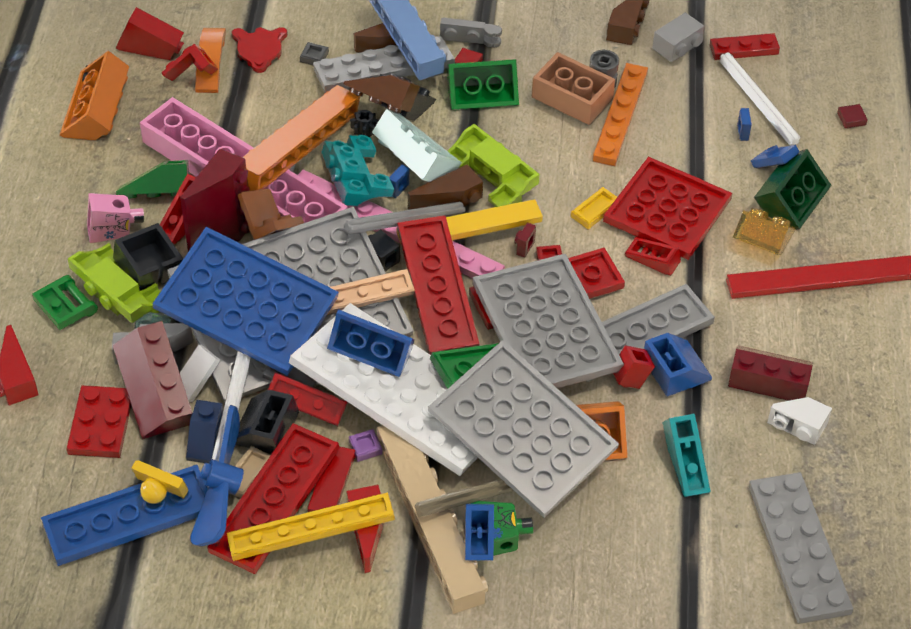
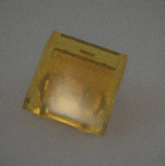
M751 208L750 211L743 210L733 238L776 255H782L796 229L790 226L791 221L775 216L771 219L768 217V212L757 208Z

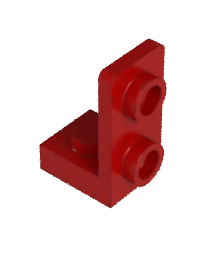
M193 44L184 49L182 55L176 60L168 63L166 69L161 74L165 78L174 81L193 63L199 71H206L211 75L218 68L203 48Z

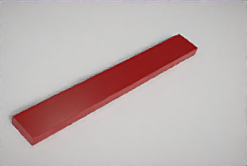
M911 255L727 274L726 282L731 298L734 299L911 280Z

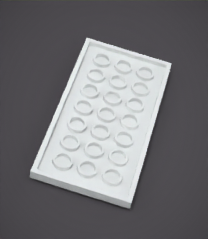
M351 303L342 310L390 329ZM334 317L290 356L289 363L457 475L461 476L478 458L428 412V406L447 390V387L429 359L431 355L413 344L410 357L401 376H395L327 349L335 321Z

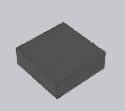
M307 42L300 55V62L313 65V62L326 59L329 47Z

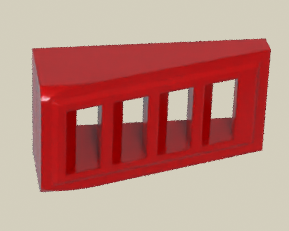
M635 237L625 252L626 257L669 276L673 274L681 262L678 247Z

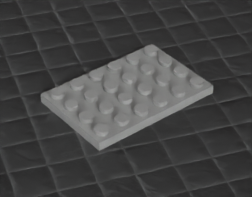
M566 254L473 277L472 284L500 342L502 340L505 341L556 388L619 372L623 367L624 363Z
M503 340L428 406L430 414L543 518L606 460L619 445L616 440Z

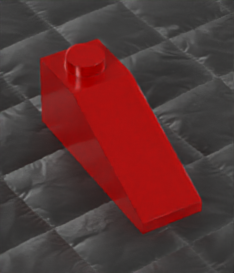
M189 174L185 177L160 223V226L174 245L185 235L180 197L196 178Z
M12 325L6 326L0 353V398L5 396L10 406L39 395L34 376Z
M379 485L346 491L347 503L381 494ZM384 523L354 530L365 573L371 572Z

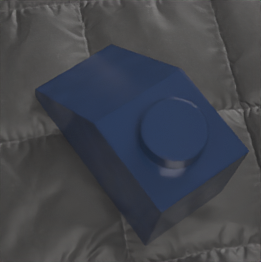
M196 400L190 419L186 452L187 461L209 463L211 461L223 415L222 403Z

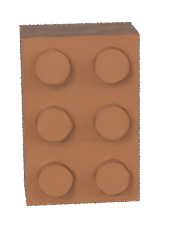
M557 52L533 77L532 98L590 125L613 100L615 79Z

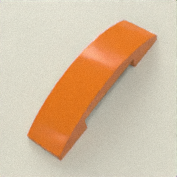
M203 28L199 47L205 50L218 70L211 75L206 71H199L196 67V93H218L220 64L222 48L225 44L226 28Z

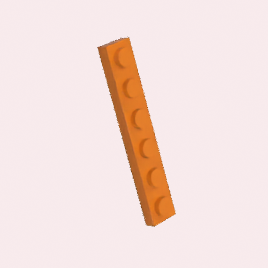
M626 63L597 143L593 162L616 166L647 77L648 67Z

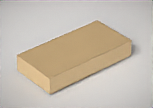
M250 446L235 465V467L244 470L241 485L235 496L239 498L243 496L270 457L269 454Z

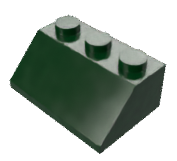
M808 149L799 151L787 163L778 165L754 196V199L766 216L798 230L832 185Z

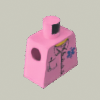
M94 193L88 195L87 230L90 243L119 239L129 235L130 223H144L143 208L130 209L128 197L124 195Z

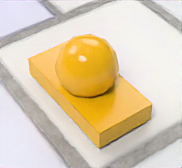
M136 460L131 468L136 478L144 481L141 484L140 493L143 500L148 503L156 504L162 502L167 492L185 498L188 492L184 480L139 460Z

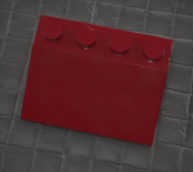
M219 149L180 197L188 252L206 227L236 242H239L246 233L250 232L238 198V194L250 191L245 158Z

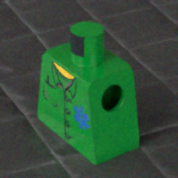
M488 501L470 503L494 504L493 556L516 551L518 549L519 535L533 534L532 517L516 518L515 506L512 503Z

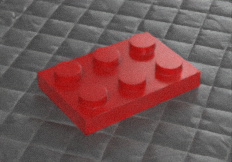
M81 385L66 448L68 455L121 458L131 410V403L126 388Z

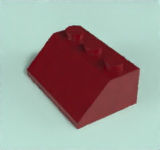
M737 345L728 387L788 401L806 398L813 362Z

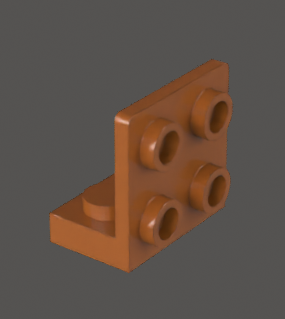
M270 189L247 191L238 194L241 209L244 211L249 231L254 240L304 223L302 216L292 217L291 214L281 217Z

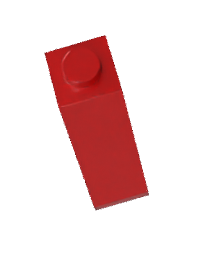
M136 7L125 26L116 49L170 60L174 53L179 54L184 42L180 41L184 32Z

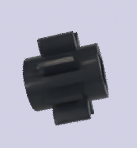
M369 110L355 112V118L350 119V128L353 129L354 135L374 136L372 131L379 122L376 119V113H372Z

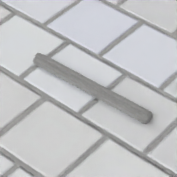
M455 202L348 219L344 224V228L348 234L397 227L398 222L443 215L446 217L460 215L465 212V207H463V203Z

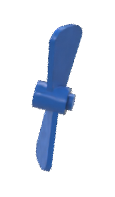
M230 405L228 408L219 461L211 459L209 463H205L200 474V478L204 479L203 485L209 487L190 540L192 544L201 547L216 543L223 536L226 530L228 493L235 495L243 479L244 470L230 465L240 428L238 408L234 405Z

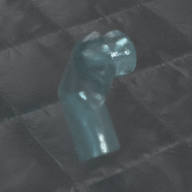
M149 312L136 321L134 328H138L140 324H152L162 321L163 324L171 323V317Z

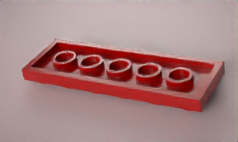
M446 216L398 222L397 230L407 270L415 289L414 298L428 353L431 355L432 352L479 346L476 328Z
M605 247L568 258L589 299L624 289L625 281ZM474 286L470 287L469 295L488 330L493 329L494 327Z
M293 423L226 519V530L223 536L216 543L208 545V552L256 574L270 552L233 561L227 533L295 516L340 449L339 443Z

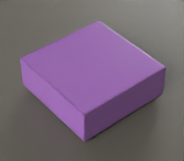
M374 429L349 436L350 446L356 450L355 457L357 462L382 455V447Z

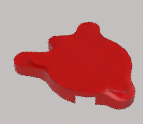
M258 27L254 33H248L241 28L232 30V38L238 43V57L241 61L242 59L247 61L248 66L252 67L256 73L265 72L271 65L272 60L276 57L277 59L280 58L282 53L281 43L288 35L287 29L283 27L271 31Z

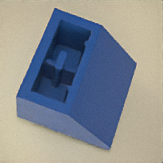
M665 333L645 341L644 349L647 350L655 366L651 374L667 397L712 380L711 374L688 340Z

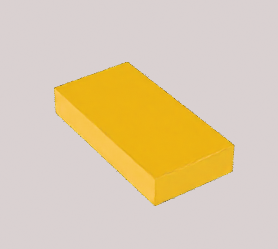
M602 187L572 210L571 218L589 230L603 219L604 214L616 200L617 196Z

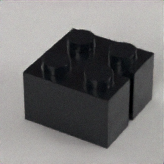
M159 223L116 239L114 242L113 259L126 274L138 283L139 291L155 283L157 284L158 280L161 284L169 281L168 269L179 266L183 260V257Z

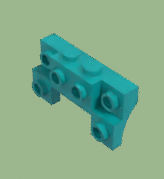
M349 135L347 143L338 140L333 142L325 141L321 153L325 160L326 168L330 172L331 181L334 182L344 205L358 206L372 198L392 197L394 192L389 176L370 174L363 157L374 158L377 150L372 139L365 135Z

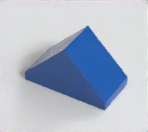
M466 504L465 560H493L494 504Z

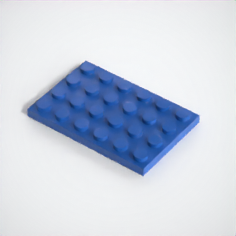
M206 227L153 302V308L288 376L294 367L289 363L290 356L315 334L337 300L339 292Z

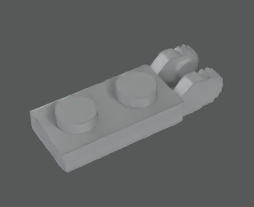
M441 18L440 36H442L443 40L479 43L487 47L496 48L501 44L500 35L502 34V28L499 25Z

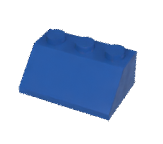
M338 309L327 349L400 377L410 357L415 339Z

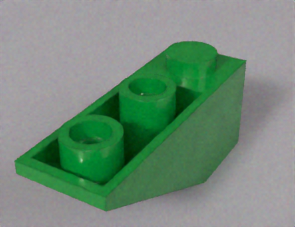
M164 161L119 187L116 195H124L128 199L136 198L137 194H147V197L151 198L160 197L161 193H170L171 196H175L185 177L189 174V161Z

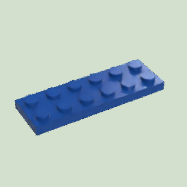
M196 464L170 473L184 480L188 488L185 498L167 492L162 502L151 504L141 497L140 488L142 483L41 517L57 565L60 566L196 519L208 490L207 486L203 485L204 479L200 478L201 472L198 465Z

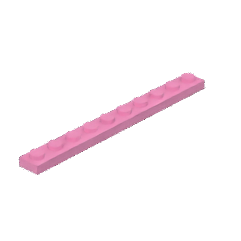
M305 170L298 174L304 180L342 203L335 184ZM368 200L358 206H354L359 218L392 213ZM396 227L381 229L394 241L400 243ZM452 241L462 274L473 278L505 269V265Z

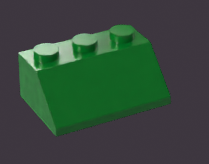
M516 59L446 64L451 110L519 105Z

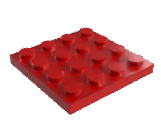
M648 156L606 211L603 222L636 237L678 247L680 257L689 260L731 201L732 193Z

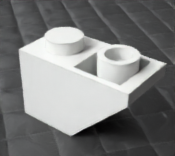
M809 397L775 403L771 407L767 423L798 437L802 441L815 445L828 424L832 408Z

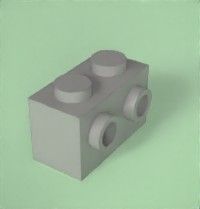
M685 12L654 32L652 49L670 62H673L702 43L704 25Z

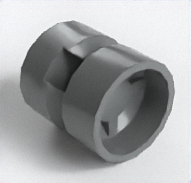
M605 49L593 52L590 57L589 67L614 78L616 87L619 67L618 55L613 51Z

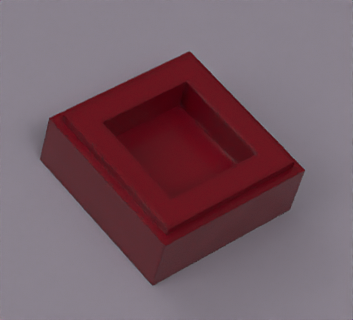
M860 104L838 107L837 114L844 128L867 125L868 119Z

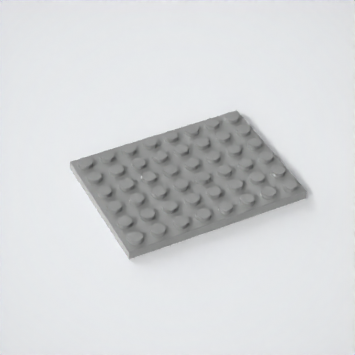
M354 206L242 244L328 287L386 274L367 233L348 234L344 228V224L348 219L359 218ZM178 266L168 269L169 278H171ZM398 298L359 307L360 310L391 330L408 337L413 335L414 331ZM337 313L326 315L315 334L332 320ZM191 328L198 345L204 346L220 359L211 375L225 404L238 351ZM253 358L250 359L242 397L269 388L271 381L263 378L267 365Z

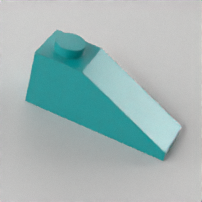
M695 414L672 417L663 421L667 448L683 496L688 497L710 493L711 490Z

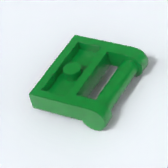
M65 275L32 293L35 303L59 330L85 316H93L98 310L95 302L88 300L75 285V280L70 275ZM63 290L68 291L79 303L78 307H75L62 292Z

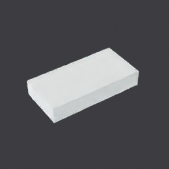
M202 345L197 346L180 372L188 401L192 403L220 362L219 358Z

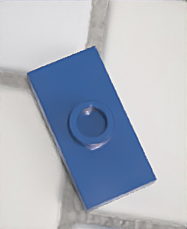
M775 145L751 160L754 168L782 165L795 157L799 150L796 145L785 147Z

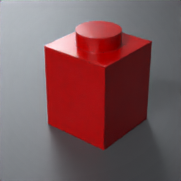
M625 345L619 354L624 365L619 372L613 374L619 385L640 389L655 366L647 350Z

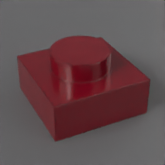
M527 222L524 229L517 232L514 241L517 244L516 255L524 258L527 256L535 243L536 225Z

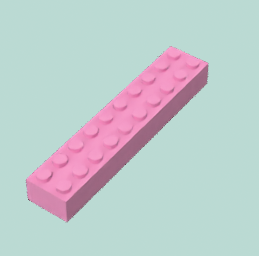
M173 97L140 122L143 143L171 161L188 160L189 172L196 177L219 149L240 157L245 156L249 150L254 149ZM287 170L264 188L271 190L281 217L291 214L292 217L302 216L304 223L348 209V206L290 170Z

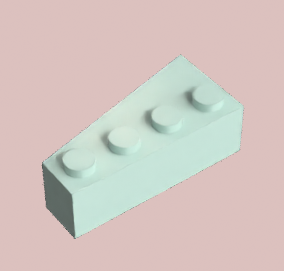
M385 110L372 131L380 144L389 148L396 157L401 159L422 180L431 182L458 169L462 163L404 116L392 110Z

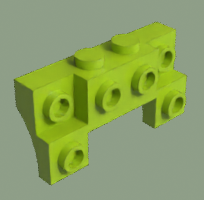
M475 124L465 129L456 143L448 150L450 154L462 162L459 168L468 164L497 187L488 195V201L495 207L522 202V195L539 184L540 174Z
M110 243L93 251H78L68 258L69 268L85 282L84 288L91 296H96L106 310L110 309L117 316L122 314L131 323H134L148 312L152 316L160 312L153 308V302L161 292L158 289V285L155 283L139 291L138 283L119 268L113 259L114 250Z

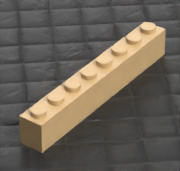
M385 426L377 427V438L382 447L384 459L453 614L485 604V592H488V585L484 576H479L476 570L478 569L477 561L465 560V534L463 531H458L455 512L448 509L419 517L416 513L415 504L417 502L446 495L444 489H439L437 485L438 477L435 469L430 468L427 463L429 462L428 455Z

